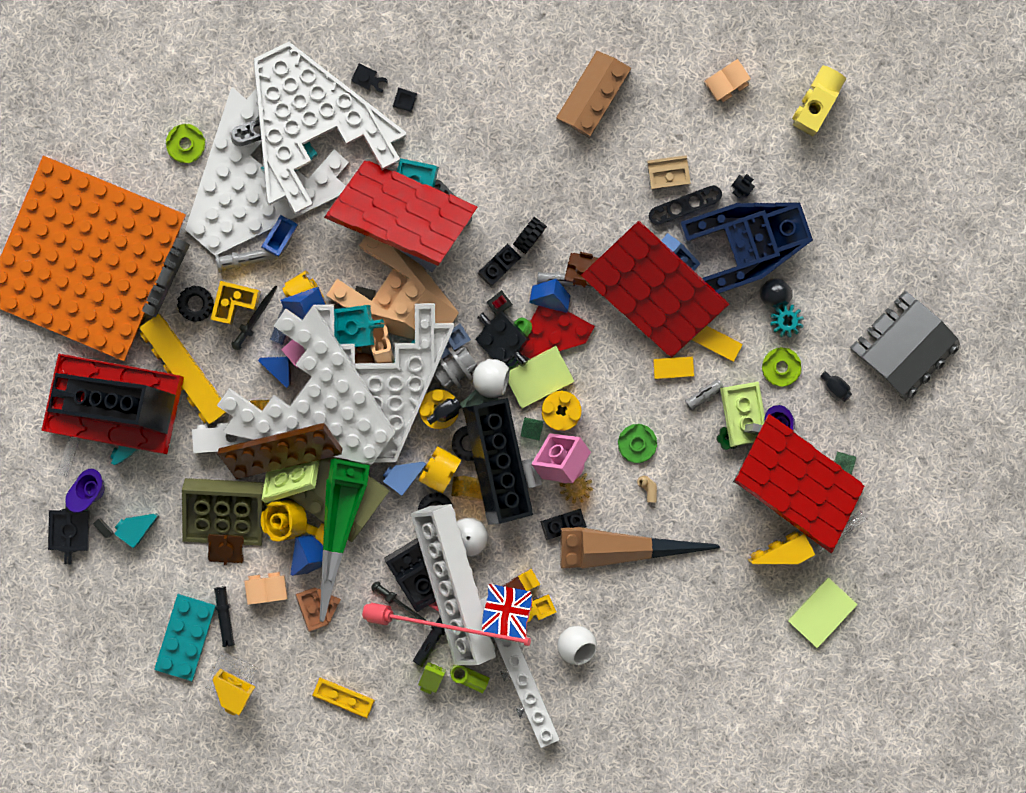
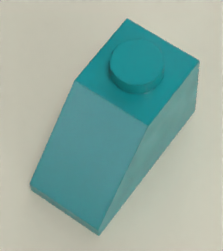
M155 513L128 517L125 520L121 519L115 526V529H117L115 535L132 548H136L159 515Z

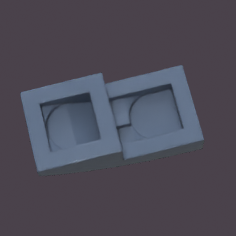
M461 323L454 327L441 356L442 359L451 354L448 350L449 347H452L455 351L471 340Z

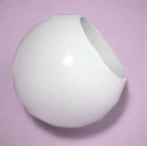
M488 359L481 362L473 373L475 389L486 398H497L504 395L510 369L504 362L498 359Z
M474 518L458 520L457 524L461 531V538L467 551V557L480 554L488 543L486 527L481 521Z
M571 626L559 636L557 649L561 658L569 664L582 665L590 661L594 656L597 642L593 633L585 627Z

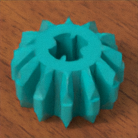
M784 304L782 305L783 312L780 308H775L779 315L771 314V317L776 319V321L770 322V325L777 324L778 326L773 332L776 333L781 329L780 337H783L786 331L787 337L790 338L792 337V330L797 335L799 331L795 327L803 328V325L798 323V321L804 320V317L797 318V314L801 310L798 309L793 312L794 305H791L789 310H787V305ZM785 315L786 318L791 317L790 326H788V324L784 325L782 323L784 322L783 317Z

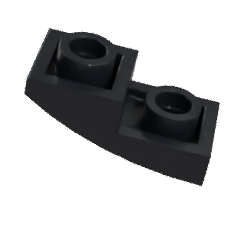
M507 243L478 271V275L492 287L521 257Z
M581 508L540 521L546 540L561 536V528L587 527Z

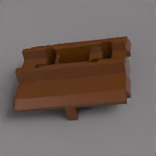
M580 252V254L571 253L564 280L573 283V286L576 284L583 286V288L586 286L592 287L581 274L598 258L593 257V254Z
M209 534V562H224V565H227V563L244 562L243 536Z

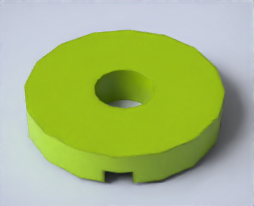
M191 124L175 126L166 138L168 154L180 163H192L198 160L205 150L203 133ZM184 138H188L191 141V146L188 149H183L180 146V142Z
M775 348L768 352L763 359V375L768 382L775 386L791 385L801 374V360L796 352L789 348ZM780 361H784L787 364V370L784 373H780L776 369V365Z

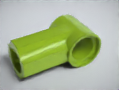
M453 665L450 669V676L454 682L463 684L480 693L485 691L490 677L464 665ZM461 668L465 671L462 678L454 676L456 669Z

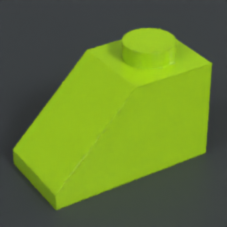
M427 662L418 686H421L420 690L428 694L436 693L446 669Z

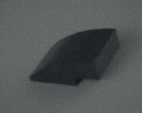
M418 538L384 557L386 564L416 613L436 601Z

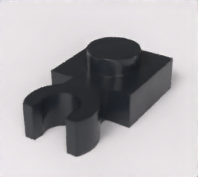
M359 63L351 82L367 90L372 85L377 92L383 93L384 90L378 87V83H388V80L384 77L376 78L377 71Z

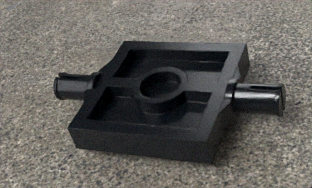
M501 311L493 320H490L484 312L477 317L485 327L475 340L492 359H498L506 365L513 359H516L521 366L528 362L521 354V351L530 339L504 311Z
M66 503L64 509L49 510L48 550L64 552V564H72L73 552L89 551L90 511L75 513L66 507Z

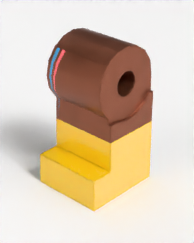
M531 568L511 579V581L503 586L529 591L539 586L540 582Z

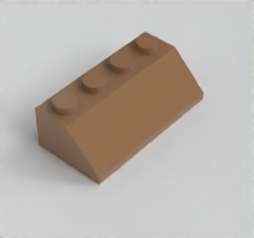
M596 51L556 119L590 138L630 73L631 67L612 56Z

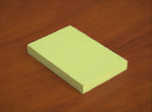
M557 346L529 359L524 366L519 364L510 369L508 380L521 408L575 382Z
M759 382L720 388L730 447L753 443L757 435L744 432L747 424H764L765 414Z
M320 460L266 472L261 500L264 503H268L314 489L316 487Z
M827 577L790 617L788 622L818 648L858 604Z

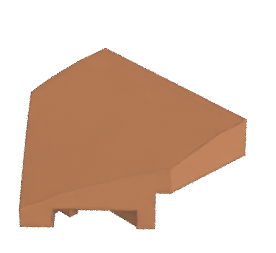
M314 587L295 594L308 632L328 625L341 600L331 595L325 620L320 622L321 589Z

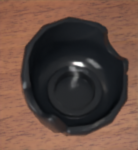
M774 278L768 280L761 287L760 298L765 305L777 308L781 304H789L792 299V290L784 280Z

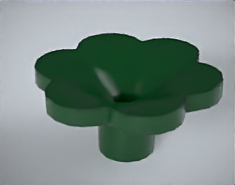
M721 427L716 437L723 450L737 448V446L730 447L727 427Z

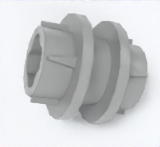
M464 346L454 352L452 347H449L448 350L452 355L444 360L441 357L434 374L446 390L454 384L460 389L462 386L458 381L465 376L472 381L473 377L470 373L478 365Z

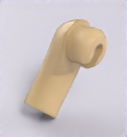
M648 476L639 477L637 484L647 492V502H657V484Z

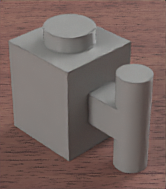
M532 459L522 461L527 488L542 485L539 474L531 465Z

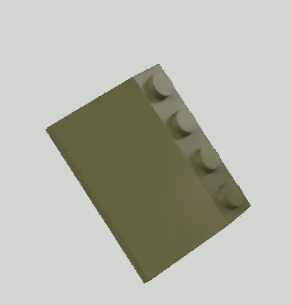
M337 457L321 459L316 487L288 497L324 522L326 479L329 477L331 459L348 461L347 459ZM368 476L367 487L348 537L350 542L356 539L390 491L371 476Z
M185 478L182 487V542L208 543V536L212 534L243 536L244 545L262 546L261 514L264 511V502L261 499L264 482Z

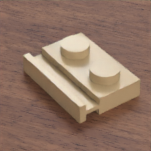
M687 155L647 160L651 190L691 184Z

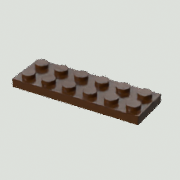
M321 423L218 449L217 455L237 480L342 455L343 448L326 424Z

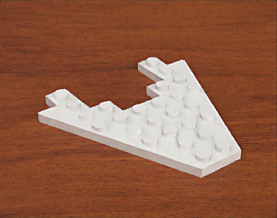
M287 42L254 58L268 205L286 198L294 214L313 205L295 170L311 163V159L303 145L334 129H337L345 145L364 137L382 170L400 162V158L392 143L406 137V132L292 43Z
M233 87L231 88L185 229L215 256L271 230L280 215L292 220L338 198L346 187L337 177L349 162L336 150H333L309 179L298 170L295 172L313 203L311 207L294 214L286 198L271 205L267 204L265 174L261 170L262 165L251 156L262 144L261 140L245 146H236L231 141L232 130L235 127L255 121L259 117L256 89L246 99ZM237 133V137L244 138V135Z
M435 303L415 304V343H395V363H355V344H340L395 430V434L374 462L397 461L454 329V323H435ZM334 304L314 305L334 335Z
M313 305L303 320L285 309L274 324V327L306 348L297 361L296 366L309 374L311 378L291 406L273 395L263 410L229 388L217 404L219 408L233 416L223 432L255 440L325 423L343 448L342 455L334 457L372 465L395 434V430L317 308Z

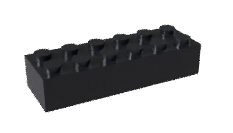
M508 398L463 407L488 525L501 524L532 516L531 501Z

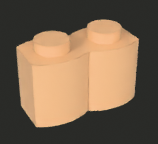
M737 59L706 79L704 83L717 102L720 100L725 102L733 96L731 93L736 89L740 92L748 87V81L751 78Z
M384 325V328H374V345H371L374 362L395 363L387 327Z
M280 572L268 573L266 578H261L260 575L248 576L249 580L244 581L247 605L288 599L285 575H280Z

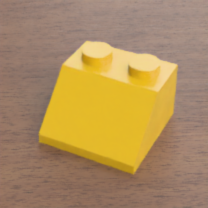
M219 669L212 680L220 704L227 713L234 716L236 714L240 715L246 707L255 686Z

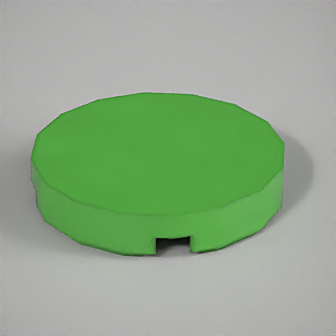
M632 424L626 427L620 433L618 439V449L621 455L627 461L633 463H643L649 460L655 454L657 448V438L654 432L648 426L642 424Z

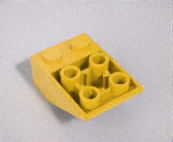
M794 531L785 536L786 540L782 542L777 540L768 545L769 549L765 551L759 549L751 553L750 556L752 558L748 559L751 564H799L815 556V553L805 534Z

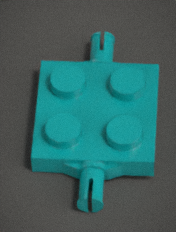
M370 305L334 309V336L339 344H355V347L374 345V328H384L385 324H378L384 323L383 319L373 321Z

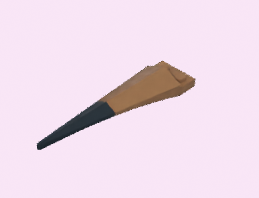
M582 527L561 528L560 566L561 568L581 567L583 569L719 549L720 546L711 543L634 536Z

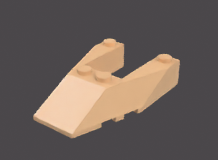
M365 236L360 243V249L392 269L373 300H369L339 279L335 281L326 295L328 299L342 308L370 305L373 321L383 319L384 323L378 324H385L388 333L413 340L415 339L416 303H435V323H453L459 314L422 265L399 249L368 236Z

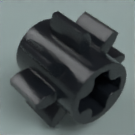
M739 174L731 185L735 189L732 193L739 199L742 195L747 198L755 188V185L752 184L754 179L748 174L744 177Z

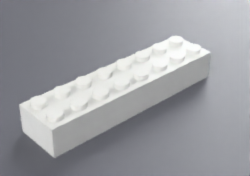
M452 504L429 506L411 513L442 623L482 631L484 610L479 600L478 589L472 576V569L468 562L467 551L463 545L461 531L458 528L456 513ZM444 628L455 665H479L496 657L491 637Z

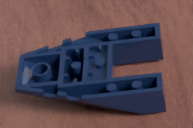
M800 202L735 203L679 223L685 243L725 230L736 267L702 278L718 294L763 279L813 241Z

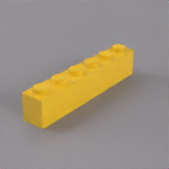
M157 314L156 317H153L139 327L142 331L140 335L146 343L150 342L154 347L151 349L157 359L162 358L164 361L163 367L167 373L184 377L181 391L185 390L188 394L186 399L192 407L196 406L199 409L200 413L198 415L204 423L213 424L224 416L227 412L217 406L221 396L163 316Z

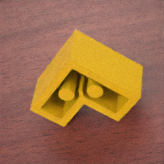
M220 281L211 320L233 325L237 306L256 310L261 291Z

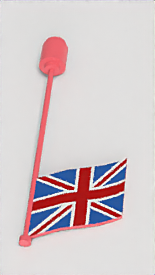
M488 584V598L483 612L482 631L394 615L390 606L377 603L366 604L363 608L362 616L367 622L388 625L392 619L520 642L524 643L525 646H530L531 638H527V622L532 607L531 591Z

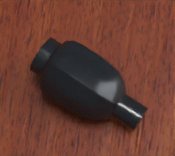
M826 371L821 374L820 377L825 381L826 390L835 400H842L845 403L852 396L850 386L842 378L836 375L830 376Z
M448 398L434 408L433 414L426 419L430 425L436 421L446 422L457 416L459 409L462 407L457 398Z

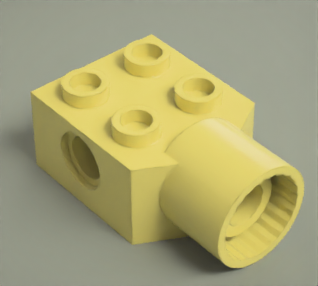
M822 65L810 86L812 90L809 88L801 101L804 103L803 107L799 106L792 117L795 120L793 126L814 136L834 104L839 91L846 81V77L838 71ZM809 107H814L816 114H812L809 111Z

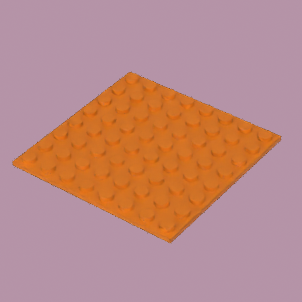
M43 155L0 256V309L125 361L145 315V312L141 310L145 303H150L146 301L153 285L157 286L158 284L155 281L161 273L162 266L165 267V259L170 249L173 248L172 245L179 234L186 214Z

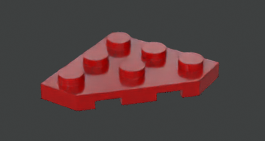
M538 306L530 320L532 330L527 336L530 340L523 346L521 354L531 359L557 346L559 351L586 344L595 326L570 312L565 313Z

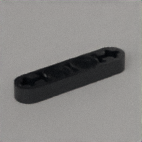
M712 185L661 204L650 210L649 220L652 224L660 225L717 203L722 197V191L718 186ZM710 189L718 192L716 200L710 197L706 199L707 203L704 204L701 192H704V196L710 193ZM692 196L698 197L700 200L699 206H690L689 198ZM678 203L681 206L682 210L679 214H673L670 211L672 204ZM667 206V213L670 218H667V215L661 216V221L652 218L654 211L657 210L658 213L664 212L663 207Z

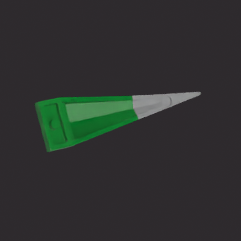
M331 459L329 477L326 479L320 622L325 620L343 552L367 487L370 465L340 459Z

